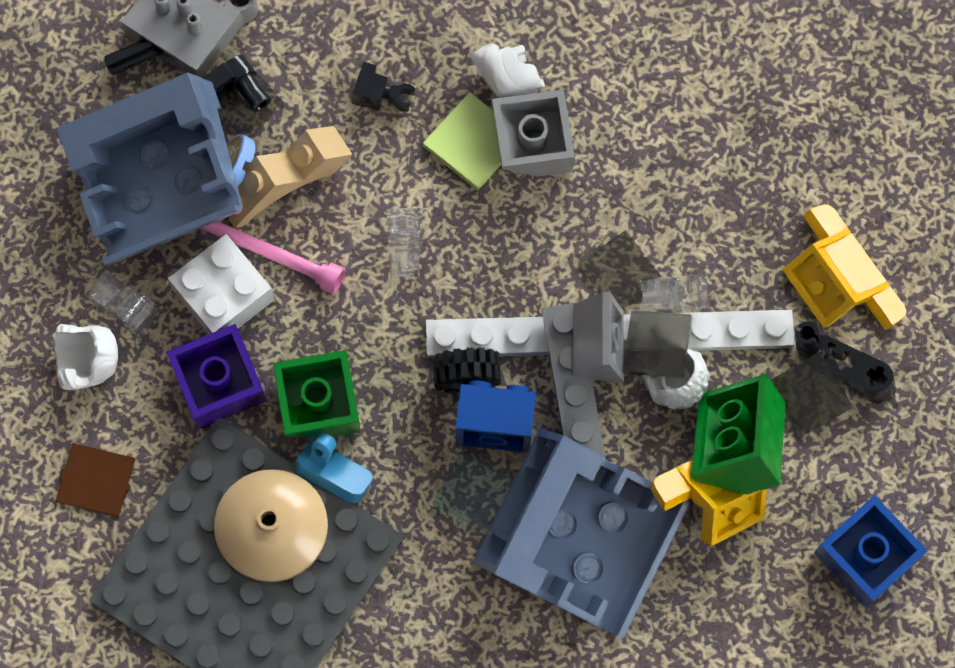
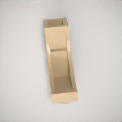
M335 126L305 130L286 152L256 156L244 169L246 172L245 177L238 186L242 211L228 217L234 228L243 227L266 207L293 190L310 182L333 175L353 155Z

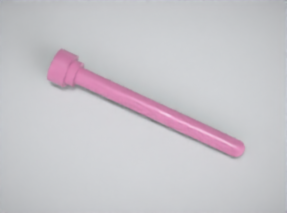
M219 221L200 228L220 238L227 234L234 244L314 278L315 283L320 285L321 290L332 295L337 293L345 277L346 269L339 265L323 263L320 266Z

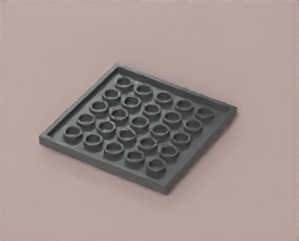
M220 418L215 420L89 601L188 668H317L404 540V536L356 504L342 500L297 474L293 463L225 419ZM261 470H283L306 480L321 497L328 518L327 538L316 561L301 574L279 582L256 581L234 570L222 556L215 539V514L226 491L239 479ZM268 514L264 516L262 523L265 526H271L276 522V517Z

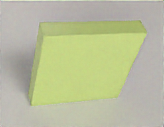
M470 92L423 142V147L477 191L501 166L493 110Z

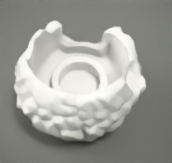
M675 344L672 346L666 345L658 368L652 371L644 370L642 377L645 380V386L649 390L652 400L658 405L674 410L675 408H691L701 400L707 392L710 373L700 352Z

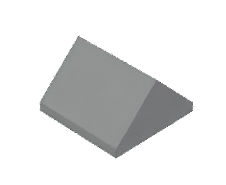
M601 292L573 304V376L624 383V311L611 292Z

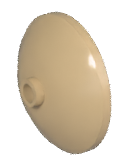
M261 470L244 476L226 491L216 510L214 533L222 556L234 570L256 581L279 582L301 574L316 561L326 542L328 518L321 497L306 480L283 470ZM268 514L276 517V522L271 526H265L262 523L264 516Z

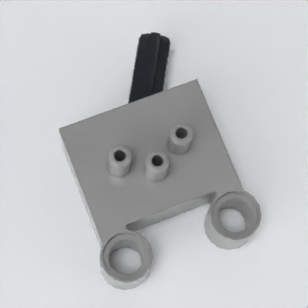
M137 0L121 21L125 35L134 40L135 43L104 57L106 67L111 75H116L159 56L182 72H188L202 78L207 74L241 27L256 17L258 13L257 0H248L249 3L243 7L233 5L237 0H224L225 6L215 0Z

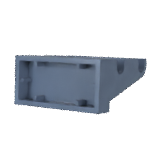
M187 72L57 127L72 172L77 173L83 181L85 191L79 194L93 235L100 238L106 247L108 256L102 258L104 265H112L242 211V202L218 114L221 106L211 81Z
M539 429L473 564L624 639L690 502L686 500L664 511L651 491V484L653 482L604 459L605 457L564 435Z

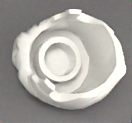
M491 43L477 49L470 55V58L476 65L478 75L484 78L489 89L498 98L533 94V92H537L545 87L544 81L540 79L535 65L524 63L526 62V56L522 54L525 52L523 45L513 48L507 46L499 49V46Z

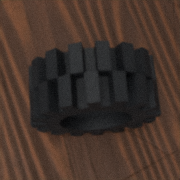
M468 347L466 350H461L457 348L453 349V351H442V353H437L433 356L434 387L439 391H455L457 393L460 392L461 384L469 385L470 381H485L490 383L492 388L501 384L499 352L494 351V349L485 350V348L480 347L477 349Z

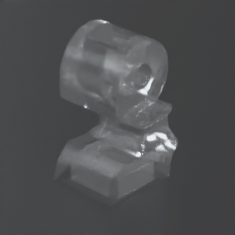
M420 208L387 209L388 231H390V236L388 237L390 278L420 277L419 259H421L420 236L418 235V231H420Z
M104 272L86 293L87 298L103 310L108 317L115 318L118 316L126 329L139 340L161 315L154 302L141 293L136 294L130 286H126L107 272Z
M706 273L691 275L686 281H679L673 277H657V279L638 282L639 288L642 291L641 312H678L680 309L708 311Z

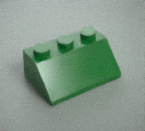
M766 374L708 391L698 402L691 473L694 481L745 495L781 484L786 402Z

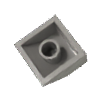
M564 89L492 99L502 169L536 177L573 172L575 155Z

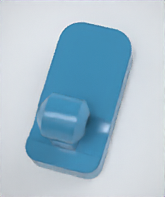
M321 433L316 440L310 441L300 453L294 467L295 472L348 503L360 502L369 490L372 482L371 472L338 452H334L333 450L337 446L335 439L329 434Z

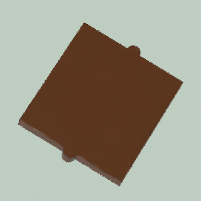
M72 443L66 467L60 471L63 477L55 502L119 517L126 492L131 490L129 481L136 459Z

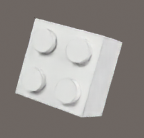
M227 234L168 278L172 291L208 334L236 324L237 328L241 327L275 300L270 285Z

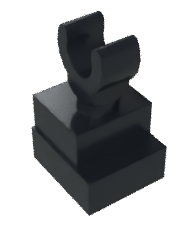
M363 61L352 93V104L380 111L383 99H387L399 111L408 112L410 104L401 101L399 96L402 94L414 96L415 87L410 84L390 86L388 85V77L377 74V65Z

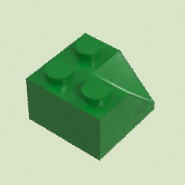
M347 350L273 363L285 436L317 438L321 433L336 437L361 432Z

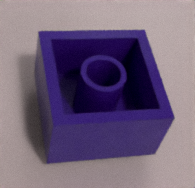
M236 324L166 352L198 429L213 424L217 419H225L267 401Z

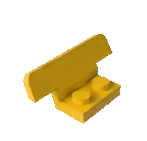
M824 204L812 208L802 215L820 241L808 247L782 270L822 327L831 326L853 307L864 302L885 331L902 320L906 315L905 306L835 209Z
M693 460L656 477L651 484V491L664 511L690 498L695 504L703 508L701 540L710 546L765 519L767 489L745 495L694 481L691 476Z

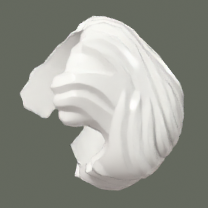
M67 324L57 326L53 337L54 350L57 353L55 355L56 374L60 388L63 390H77L95 386L104 382L115 373L118 362V346L111 330L95 325L83 328Z

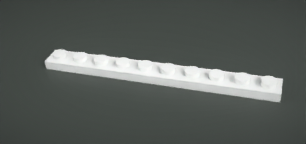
M792 310L624 314V353L664 352L666 345L672 346L675 344L692 351L793 348L795 345ZM543 317L426 320L427 358H433L435 354L442 353V351H453V349L457 348L466 350L468 347H473V349L480 347L485 348V350L494 349V351L499 352V356L549 355Z

